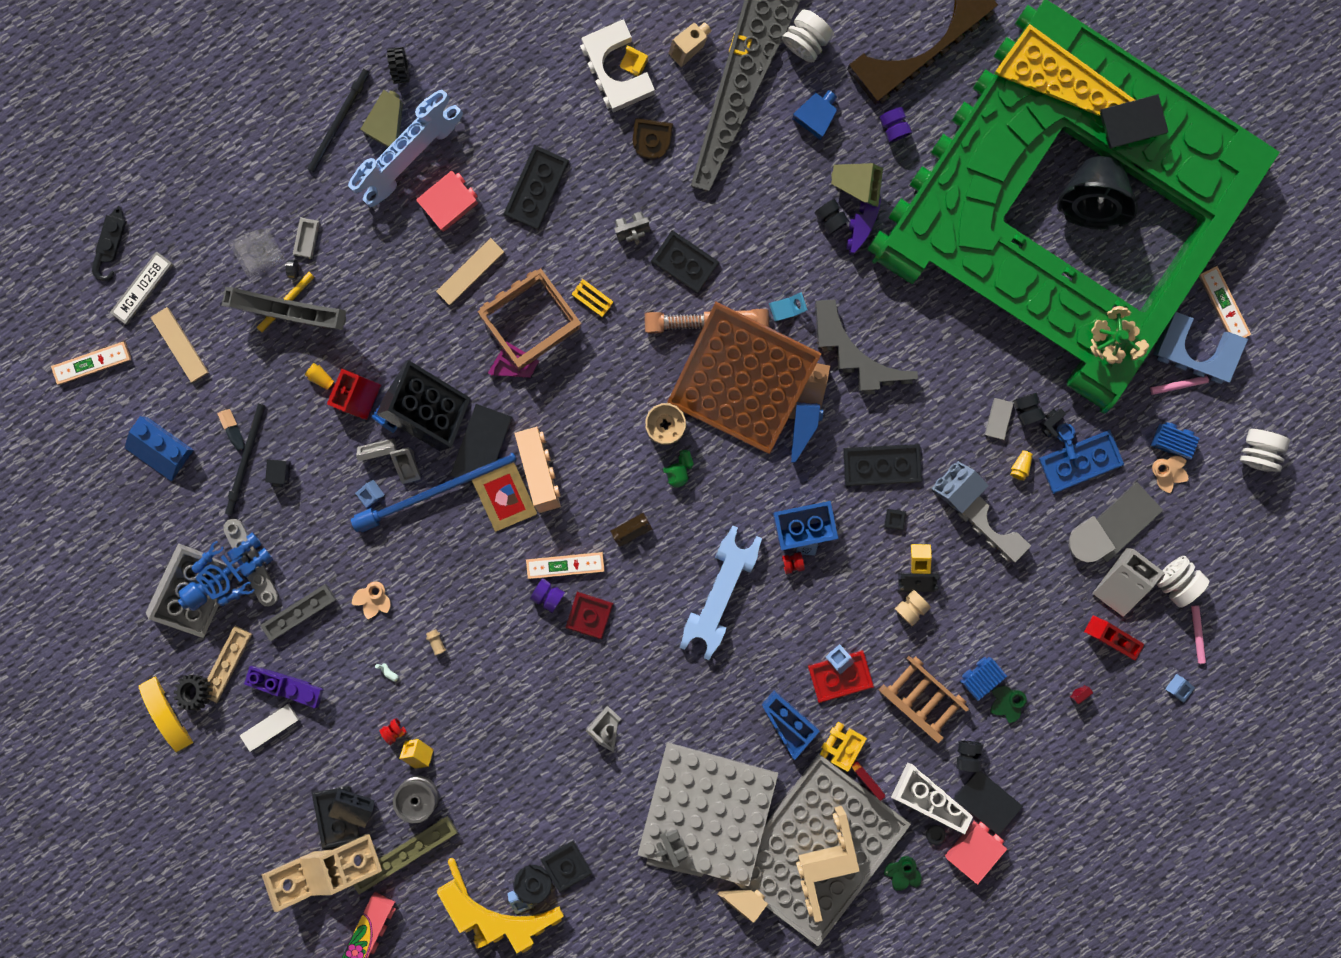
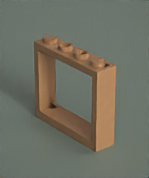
M541 268L537 271L529 272L526 275V279L516 281L511 285L510 290L500 292L495 296V300L491 303H484L479 308L480 310L477 311L479 318L518 371L581 328V322ZM540 281L569 320V323L517 358L488 319V316Z

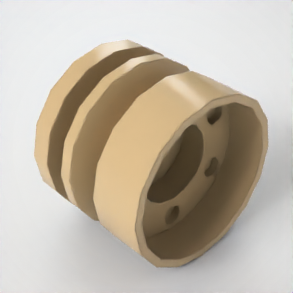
M661 403L654 406L648 412L645 419L648 436L654 442L661 445H670L677 442L682 437L686 428V419L683 412L677 406L670 403ZM663 420H666L668 423H671V425L668 426V430H665L664 427H660V424L663 423Z

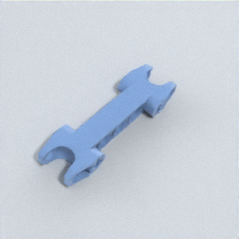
M439 90L426 98L415 111L418 118L376 161L372 158L364 161L350 179L348 186L355 193L362 192L369 187L363 198V201L369 207L376 206L386 199L396 189L397 183L395 179L435 138H446L460 121L463 112L456 105L450 106L443 111L450 98L443 90ZM443 96V99L436 104L437 99ZM454 112H457L453 118H449ZM362 180L360 184L355 187L356 182ZM376 193V197L373 200L369 201L370 198Z
M733 525L716 553L715 558L723 561V564L713 584V589L706 600V605L700 616L691 612L684 627V634L680 648L685 650L693 638H703L707 643V650L704 655V659L707 660L711 658L725 634L726 627L718 623L741 570L751 573L758 558L759 546L762 538L756 536L749 548L740 549L735 544V535L738 528Z

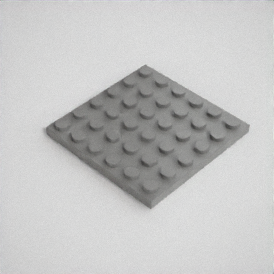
M667 742L638 855L663 862L661 856L656 858L654 855L658 851L657 843L661 842L663 848H665L660 834L664 830L669 832L677 829L681 840L673 843L674 848L677 850L685 846L689 854L685 860L681 861L678 867L749 886L778 772ZM667 853V857L669 860L664 863L673 865Z

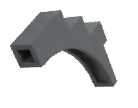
M225 287L221 305L256 315L302 323L323 329L342 330L346 323V311L342 309L280 299L233 287Z
M820 300L815 302L817 347L822 348L823 352L834 351V347H837L838 370H843V373L855 372L854 369H857L859 391H864V395L875 394V390L880 389V382H882V386L894 385V381H901V385L913 384V380L918 379V371H901L888 368L863 354L851 342L843 329L837 312L836 300Z

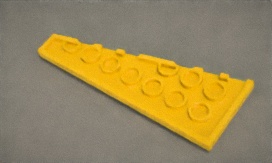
M1030 24L994 72L1000 77L1100 117L1099 111L1101 109L1134 101L1132 97Z

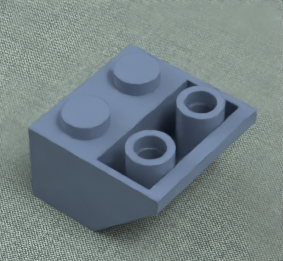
M957 461L950 466L948 472L936 481L931 489L952 508L963 513L989 485L975 470Z

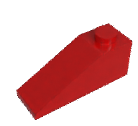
M1094 615L1084 631L1135 661L1144 646V643Z

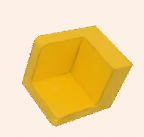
M627 45L626 54L620 63V68L640 76L648 62V55Z
M419 739L405 741L399 759L415 769L429 767L433 749Z

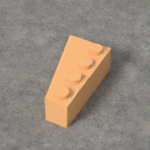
M537 427L515 433L533 505L539 513L561 507L558 498L560 497L559 488L555 486L553 480L556 478L553 467L550 468L548 461H551L548 449L545 450L543 443H546L544 433L540 432Z

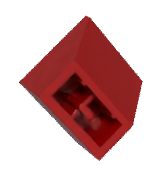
M341 369L327 405L367 420L382 385Z

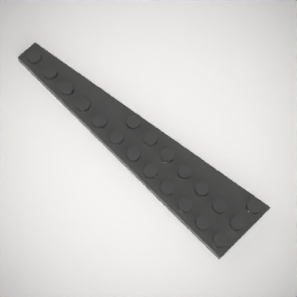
M744 0L691 187L707 192L710 191L782 41V36L787 31L801 0ZM738 35L747 37L745 41L737 39ZM753 39L749 49L747 47V40ZM734 49L745 52V49L749 51L748 54L742 56L733 52Z

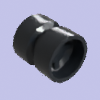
M835 199L830 200L814 212L819 221L825 223L823 227L829 235L849 222L844 212H839L841 207Z
M1037 392L1013 400L1016 411H1020L1018 417L1021 426L1046 418L1043 409L1038 406L1040 400Z
M959 740L957 751L960 753V756L957 757L956 768L963 771L980 772L982 760L979 757L983 755L984 744L976 741Z

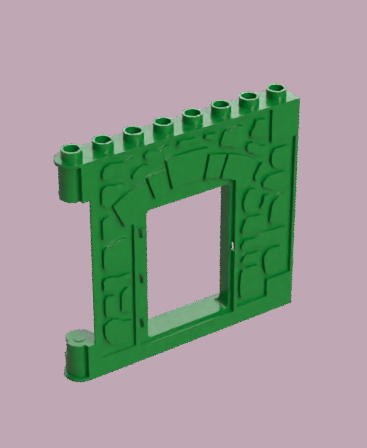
M1043 0L1037 9L1027 5L1014 25L1023 30L1017 40L1030 24L1134 100L1159 94L1169 132L1164 135L1109 149L1100 116L1000 77L995 73L992 74L985 69L972 88L980 94L973 107L964 101L951 122L959 126L955 135L951 139L942 134L930 153L938 158V161L931 171L923 166L919 169L909 185L917 193L910 203L902 198L899 200L888 217L896 225L889 235L879 231L867 250L875 255L872 263H880L910 284L916 281L928 262H932L1079 358L1081 361L1068 378L1067 386L1100 407V412L1105 414L1121 397L1280 152L1052 2ZM1006 37L993 57L1002 63L1017 40L1014 42ZM1060 131L1068 133L1101 156L1118 160L1123 164L1127 173L1197 219V224L1140 311L1004 222V216ZM1134 164H1136L1137 166L1141 167V168L1143 169V171L1140 170L1139 168H1137L1136 166H1134ZM1014 240L1015 242L1020 244L1021 247H1019L1015 243H1012L1011 241ZM1062 273L1066 274L1072 279L1070 280L1067 277L1062 276ZM1113 306L1128 308L1131 314L1121 319L1122 321H1134L1136 323L1135 326L1140 329V333L1131 342L1135 344L1138 341L1146 340L1149 344L1146 354L1137 360H1133L1131 358L1132 355H1130L1133 348L1127 343H1123L1120 346V350H1123L1126 356L1122 359L1121 363L1115 362L1110 364L1105 357H1103V360L1100 356L1095 357L1091 353L1092 350L1090 348L1093 345L1091 330L1097 320L1107 321L1110 331L1116 332L1118 328L1117 318L1110 319L1107 312L1112 311ZM1107 335L1104 341H1095V343L1099 347L1112 340L1113 336Z

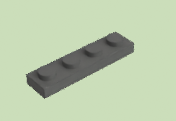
M324 584L260 626L271 642L337 599L328 585Z

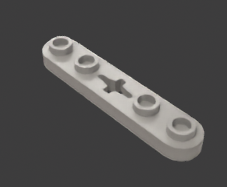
M230 519L224 524V533L232 549L234 547L238 548L242 545L241 542L248 540L246 538L248 533L240 520ZM253 546L249 552L245 551L242 554L241 560L243 563L249 561L246 553L250 559L259 556ZM263 564L261 567H256V572L251 573L247 578L251 582L252 588L255 589L254 592L259 602L264 606H272L278 601L279 595Z

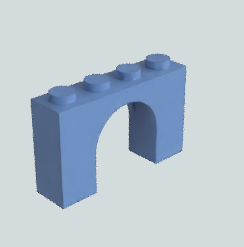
M1175 312L1160 335L1153 355L1158 356L1157 360L1168 364L1171 361L1176 363V368L1185 371L1187 368L1194 370L1193 374L1204 378L1205 375L1212 377L1211 381L1218 384L1230 382L1248 339L1231 332H1224L1216 352L1211 358L1204 362L1194 361L1189 357L1185 349V339L1194 318Z

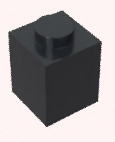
M267 459L265 483H271V487L282 488L283 484H289L290 461Z

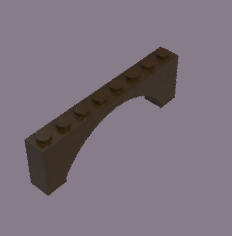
M954 0V11L947 32L934 47L925 53L909 59L890 61L867 57L863 53L848 65L847 70L875 105L879 102L883 104L891 97L889 94L892 91L898 92L906 85L904 83L909 78L911 80L915 79L921 73L919 71L924 66L926 68L930 67L936 61L934 58L939 54L941 56L945 55L951 49L950 45L954 42L956 45L965 38V33L969 30L971 33L980 27L979 22L984 18L987 21L996 14L994 10L998 4L995 0Z

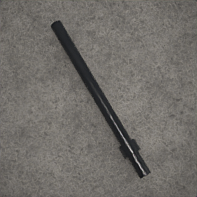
M363 68L358 79L352 83L349 95L310 162L308 170L315 172L358 93L361 94L364 88L363 84L370 74L366 69Z
M259 403L257 405L232 491H229L227 497L229 501L225 514L233 515L236 501H239L241 495L239 493L266 405Z

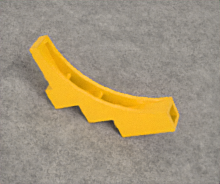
M455 879L437 890L459 933L471 931L476 927L475 924L477 923L488 943L492 941L494 943L498 942L504 937L503 934H506L516 953L520 951L524 953L531 949L532 944H534L532 935H540L547 926H554L562 921L561 918L564 917L560 906L532 916H510L496 913L476 903L462 890Z

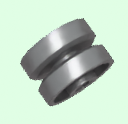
M412 776L406 779L395 791L392 800L393 809L403 821L420 823L426 820L437 807L439 793L435 783L429 778Z

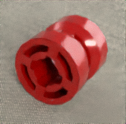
M797 552L792 556H782L785 574H791L795 570L799 572L805 570L801 552Z
M397 718L393 719L390 725L384 726L379 730L381 736L389 745L393 744L396 738L402 737L407 733L404 726L400 729L398 724L401 722Z

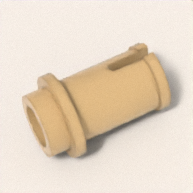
M437 629L426 633V640H429L434 655L446 651L439 636L440 632Z

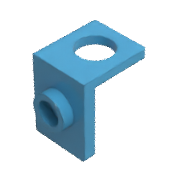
M802 292L790 298L769 303L775 322L807 311ZM796 299L801 303L800 309L796 306Z

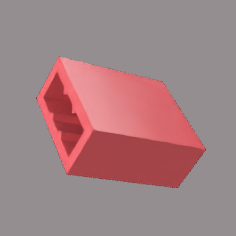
M450 171L416 199L442 232L478 204L476 200L477 194L472 188L467 189L463 185L466 182L459 173L455 175L453 171Z
M973 821L966 833L962 834L945 857L978 885L1007 848L1003 845L1005 841L997 834L992 836L988 833L990 829L984 823L980 822L978 824Z

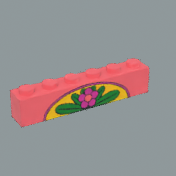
M376 892L373 893L342 958H368L370 953H375L379 945L376 941L379 936L382 937L387 929L385 922L387 918L391 920L396 908H393L395 901Z

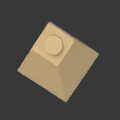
M751 890L720 891L717 894L753 923L768 905L764 901L765 896L758 890L755 892Z

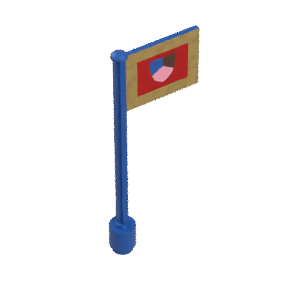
M510 453L511 455L382 510L374 511L373 508L360 512L354 515V518H351V523L357 533L360 531L365 532L379 526L381 518L471 480L495 532L537 514V511L515 464L517 457L514 453Z

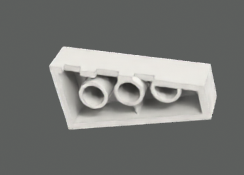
M907 763L891 798L965 834L973 816L922 774L914 765Z

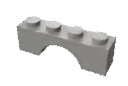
M980 496L963 513H958L962 520L965 522L969 520L973 524L972 529L978 535L983 534L987 538L986 543L993 549L997 547L1001 551L999 555L1007 562L1009 560L1016 562L1031 546L1017 532L1006 535L994 532L987 521L989 505Z

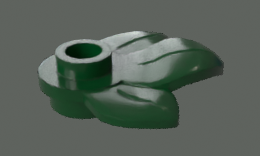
M1007 686L994 688L992 693L997 699L993 702L990 712L995 715H1006L1008 723L1018 720L1021 716V708L1027 702L1026 695L1020 690L1012 691ZM1015 696L1020 697V701L1018 703H1014L1013 701Z
M909 856L902 857L898 862L890 863L884 871V875L892 877V886L895 891H902L908 885L918 888L921 884V873L917 870L916 861ZM906 865H909V866H910V868H908V869H905L904 867H905Z

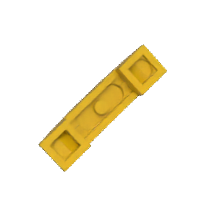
M155 676L139 685L142 698L154 723L173 750L178 752L192 744L193 741L184 726H181L164 696L165 691L157 677Z

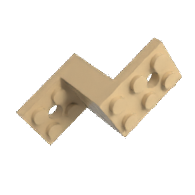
M842 806L834 807L835 813L832 814L834 824L837 830H840L837 833L840 846L798 855L799 862H796L800 879L804 878L800 882L804 897H808L805 900L809 917L813 916L815 922L823 920L814 882L860 872L847 815Z
M369 834L334 850L311 852L262 874V878L273 910L278 912L310 896L333 895L381 872L382 869ZM356 855H359L361 858L359 866H356L354 863ZM285 880H289L291 883L288 891L283 888Z

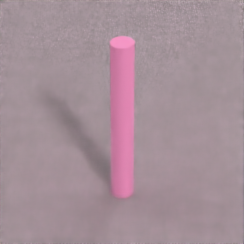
M1206 375L1204 378L1197 377L1151 387V395L1209 383V378Z
M1199 605L1191 606L1198 663H1206Z

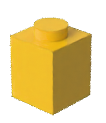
M911 544V573L931 574V545Z

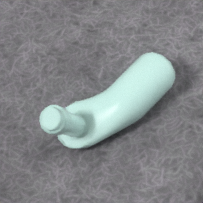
M385 663L375 665L376 669H381L383 674L393 682L399 679V676L390 671Z

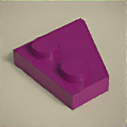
M506 341L517 358L526 353ZM501 349L488 374L531 378L540 361L536 359L518 371L503 349Z

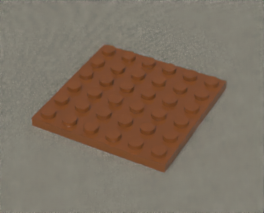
M715 302L667 403L675 405L681 411L770 454L821 353Z

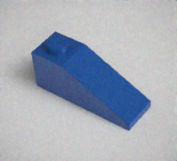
M796 402L791 462H796L816 431L819 421L823 420V410L820 409V404Z

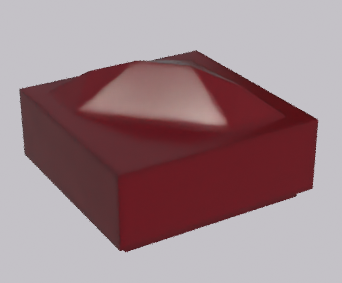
M1084 685L1075 689L1070 698L1073 702L1081 704L1093 694V691L1090 687Z

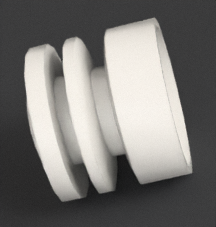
M802 10L794 20L795 26L788 28V32H785L782 40L797 56L805 61L814 62L817 55L822 51L820 46H826L833 37L834 32L818 15L808 10Z
M1249 429L1246 443L1252 445L1253 449L1243 448V453L1251 456H1241L1240 462L1261 471L1281 472L1282 466L1274 462L1284 463V458L1276 454L1277 452L1287 453L1290 439L1264 430Z
M1181 556L1163 569V575L1156 583L1159 588H1162L1164 593L1170 592L1169 598L1178 607H1184L1193 602L1209 584V579L1200 570L1194 571L1195 565L1189 563L1190 561L1186 556Z

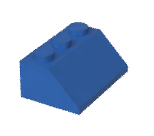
M140 416L130 429L125 444L126 450L170 481L175 478L194 451L157 423L144 416Z
M831 501L772 513L781 550L838 539Z

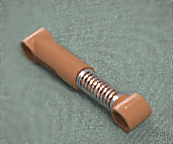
M769 309L736 311L769 327ZM662 312L645 313V333H663L664 330H670V328L672 330L675 328L676 330L677 328L690 329L692 327L694 329L695 327L697 329L699 327L700 329L701 327L703 328L710 312H704L703 316L702 314L700 316L698 314L697 316L695 314L693 316L691 314L690 316L688 314L686 316L680 314V316L673 315V317L671 315H664Z

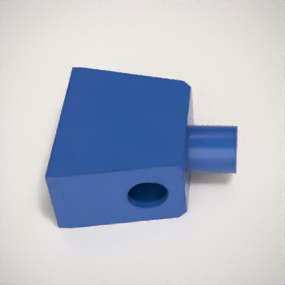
M829 90L823 98L815 93L793 114L792 119L821 140L837 111L832 105L837 96Z

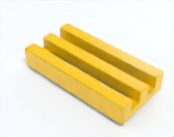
M582 279L581 283L572 293L575 298L601 317L605 315L614 303L584 279ZM583 285L608 302V304H603L582 288ZM578 292H582L584 295H586L588 298H590L592 301H594L596 304L602 307L603 311L601 312L588 301H586L584 298H582L580 295H578Z

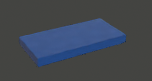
M1111 430L1073 444L1077 457L1076 460L1069 461L1066 447L1038 458L1052 494L1124 466Z

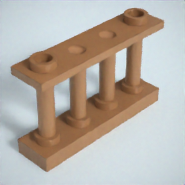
M908 656L906 659L911 662V665L892 686L886 687L883 684L879 691L939 743L943 739L939 734L941 732L940 729L960 707L966 712L969 710L965 706L967 701L959 694L955 697L922 667L924 663L916 656L914 658ZM918 668L925 675V678L906 699L903 698L901 700L896 696L899 693L897 691ZM933 682L940 690L921 711L918 710L915 713L911 709L912 703ZM947 694L955 702L935 724L932 723L930 726L925 722L926 716Z

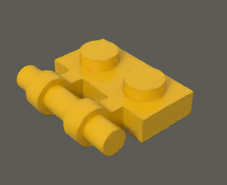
M837 722L835 728L832 727L831 735L827 742L823 743L820 755L826 759L829 753L833 754L831 763L848 772L867 738L851 728L848 729L846 734L842 733L844 724ZM837 738H840L842 742L838 749H835L833 745Z

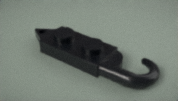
M120 206L110 215H106L95 250L96 255L92 264V273L99 281H108L114 275V271H111L107 276H102L99 270L102 262H111L117 255L126 225L122 207Z

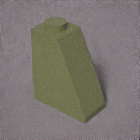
M383 90L360 129L365 135L387 148L400 136L403 110L400 96L391 90L390 92Z
M873 163L834 165L831 184L865 203L878 207L883 168Z

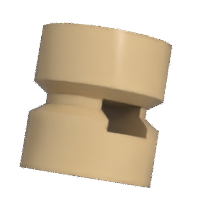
M915 590L906 597V602L902 601L895 608L896 612L911 626L920 619V614L924 615L931 609V606Z

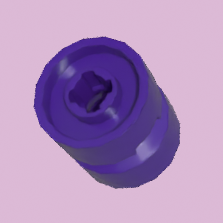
M903 107L888 111L879 117L883 128H888L886 136L889 143L912 134L910 125L904 122L906 115Z
M542 578L532 593L530 600L536 604L543 603V608L553 613L565 592L558 587L551 588V583Z

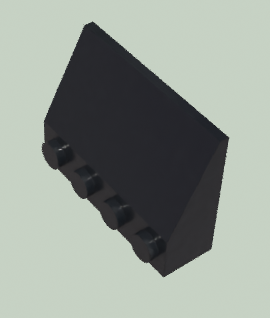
M407 360L383 397L376 415L436 450L442 451L452 447L471 398L410 360Z

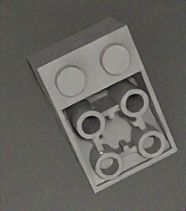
M1126 548L1092 594L1124 617L1154 587L1164 572L1136 550Z

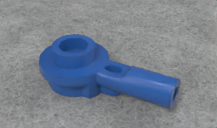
M1060 424L1056 429L1059 435L1057 438L1065 443L1069 461L1076 460L1077 457L1072 443L1075 429L1071 424Z

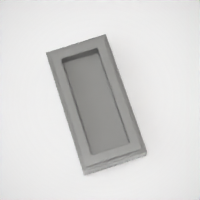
M300 217L293 250L294 256L313 259L320 221Z
M994 398L985 431L986 436L1001 440L1005 439L1013 402Z
M388 439L357 447L356 457L358 462L388 455L390 452L396 451L395 439Z

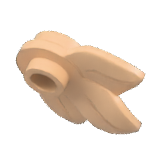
M1172 456L1167 460L1158 459L1153 463L1152 471L1157 476V484L1163 491L1171 493L1173 482L1181 483L1189 480L1187 472L1182 468L1187 461L1185 458ZM1165 465V469L1159 471V466Z
M377 581L371 582L364 589H359L352 599L353 605H363V611L367 619L374 617L379 610L388 613L391 605L390 599L385 595L384 585ZM374 587L379 589L377 595L372 592Z

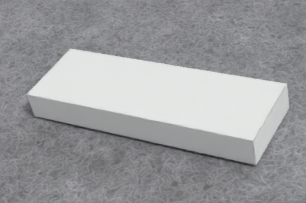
M287 704L241 734L240 737L248 750L252 751L298 721L299 718L290 704Z

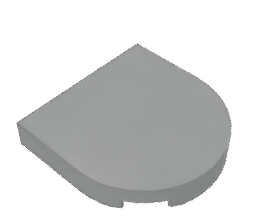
M1095 516L1074 528L1069 538L1068 546L1070 552L1075 558L1084 562L1097 561L1116 549Z

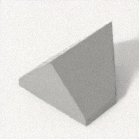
M607 706L591 722L586 732L601 746L614 752L618 722L621 718Z

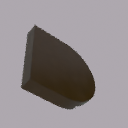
M635 118L632 140L637 154L648 160H655L664 156L671 144L673 123Z

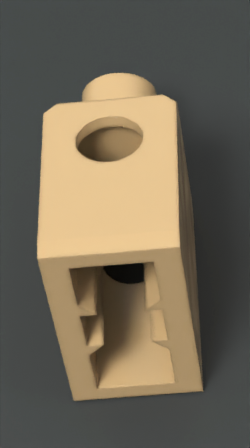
M693 23L672 40L668 54L682 67L704 47L707 35L711 33V28L706 23H703L700 27Z

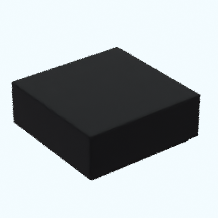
M886 509L884 527L903 530L906 511Z

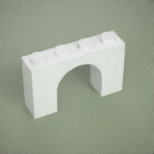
M624 19L581 38L583 44L580 45L583 55H588L590 59L588 66L591 73H596L598 80H596L599 91L603 90L606 97L603 100L607 109L611 108L612 112H616L655 94V89L647 72L628 81L620 82L611 79L603 69L604 60L611 51L632 42Z

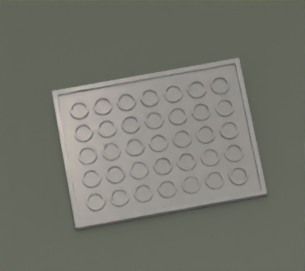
M818 753L765 823L750 885L735 884L743 890H751L753 892L758 890L765 896L764 901L768 903L766 907L815 945L819 946L911 823ZM842 806L847 815L860 872L814 882L823 920L815 922L813 916L809 917L805 900L808 897H804L800 882L804 878L800 879L796 862H799L798 855L840 846L837 833L840 830H837L832 814L835 813L834 807Z

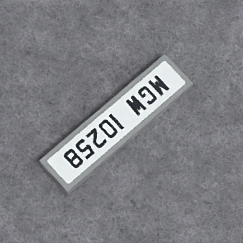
M156 252L110 313L124 324H128L172 267L173 263Z

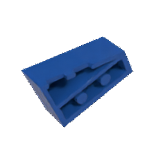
M775 690L762 703L765 712L795 760L820 732L818 727Z

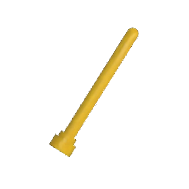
M450 858L448 865L453 878L468 895L454 858ZM476 923V927L473 929L475 933L473 941L475 947L480 948L489 943Z

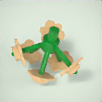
M1117 306L1112 311L1107 312L1110 319L1117 318L1118 328L1116 332L1110 331L1107 321L1097 320L1091 330L1093 345L1090 347L1091 353L1095 357L1100 356L1102 360L1105 357L1110 364L1115 362L1121 363L1122 359L1126 356V353L1120 350V346L1123 343H1127L1133 348L1130 352L1133 360H1137L1146 354L1149 348L1146 340L1138 341L1135 344L1131 342L1140 333V329L1135 326L1136 323L1134 321H1122L1121 319L1131 314L1128 308ZM1107 335L1113 336L1112 340L1099 347L1095 343V341H1104Z

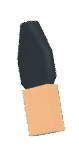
M227 409L217 413L230 442L237 451L244 449L243 438L239 428L236 426L237 423L231 410Z

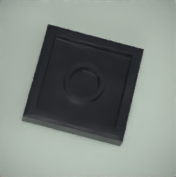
M574 839L540 859L559 893L593 873Z

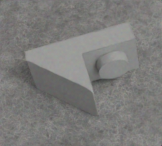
M407 447L390 452L402 484L421 479L415 462L414 451L411 448Z

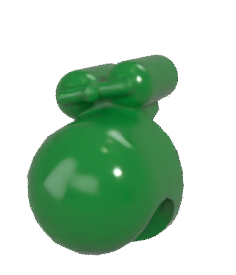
M687 449L679 451V463L662 468L663 472L667 474L669 485L674 488L682 487L688 482L689 478L686 468L692 469L694 463L691 453Z

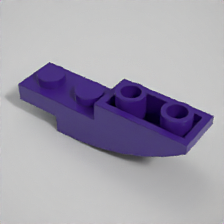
M879 198L878 207L860 201L859 212L862 215L856 214L854 219H850L849 230L852 231L851 238L847 239L846 244L849 255H853L860 248L872 230L879 212L881 198Z
M249 666L244 683L247 686L269 694L283 696L313 708L319 707L324 691L322 688L311 685L310 682L255 666Z

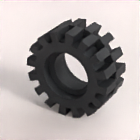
M404 47L387 49L388 67L393 84L410 82L408 60Z
M185 675L183 679H179L178 682L180 684L175 685L178 689L174 690V694H177L174 700H179L176 704L185 710H201L200 708H205V704L210 702L207 699L212 697V695H209V692H212V688H208L211 685L210 682H207L208 679L199 675ZM194 685L196 688L195 698L191 700L190 690Z

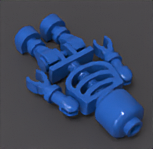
M253 532L246 536L248 539L246 542H241L242 545L238 548L234 547L227 552L232 560L231 562L225 555L221 556V559L227 565L226 569L222 570L213 564L204 568L208 562L211 563L213 561L212 558L216 554L223 551L224 547H221V550L213 552L214 545L218 541H215L211 545L210 550L207 553L204 552L202 554L203 557L193 564L192 571L199 573L195 577L199 583L191 582L179 591L180 599L178 602L184 610L187 608L191 611L197 610L207 602L208 595L212 600L218 598L217 603L220 606H224L234 599H240V596L254 592L255 589L243 591L247 584H251V582H246L242 587L234 588L231 590L232 592L226 594L231 586L228 578L231 573L241 582L244 579L238 573L239 570L247 577L254 572L253 570L256 567H261L263 562L268 564L274 560L266 548H263L258 552L260 556H255L250 563L247 561L243 563L241 558L245 551L249 552L252 546L256 549L262 545ZM236 561H237V562L239 563V565H240L237 569H235L234 566L232 565V564H234ZM208 569H216L219 573L215 575L213 572L208 571ZM203 574H208L212 578L208 579ZM223 579H225L226 581L225 590H223V586L221 583V580L223 581ZM216 584L219 587V593H217L214 587Z

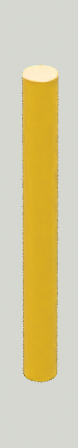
M308 272L284 299L293 301L312 281L314 276ZM266 317L256 328L263 332L276 318Z

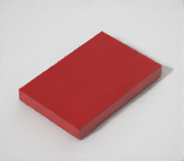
M863 650L849 654L854 663L841 674L829 660L808 666L818 703L874 688Z

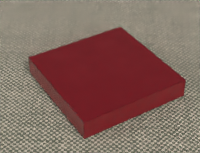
M577 591L565 628L602 640L613 603Z
M855 760L852 768L881 801L885 798L884 792L859 762Z

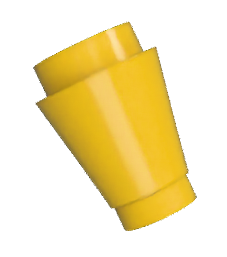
M315 363L304 374L308 377L307 380L326 390L334 383L325 370Z
M1022 451L1010 469L1012 471L1010 475L1024 481L1029 476L1033 454L1028 451Z

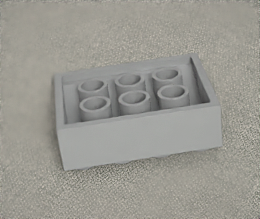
M178 543L147 608L146 615L148 619L204 638L219 606L217 603L218 598L212 600L208 595L207 602L195 611H191L189 608L184 610L178 602L180 599L179 591L191 582L199 583L195 578L199 573H194L192 566L203 557L202 552ZM212 558L213 561L211 563L208 562L204 566L205 568L206 566L213 564L220 567L222 570H224V568L226 569L227 567L225 563L215 558ZM208 569V571L213 572L215 575L219 573L216 569ZM231 573L230 576H228L230 581L233 577V573ZM203 574L208 579L212 578L208 574ZM223 579V581L221 580V583L223 586V590H225L226 581L225 579ZM216 584L214 587L217 593H219V587Z

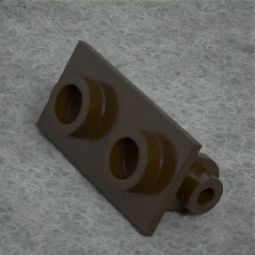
M643 512L610 530L615 542L621 547L652 530V527Z

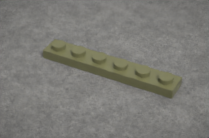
M448 815L380 857L378 860L382 871L353 885L358 894L366 891L455 835L458 831Z

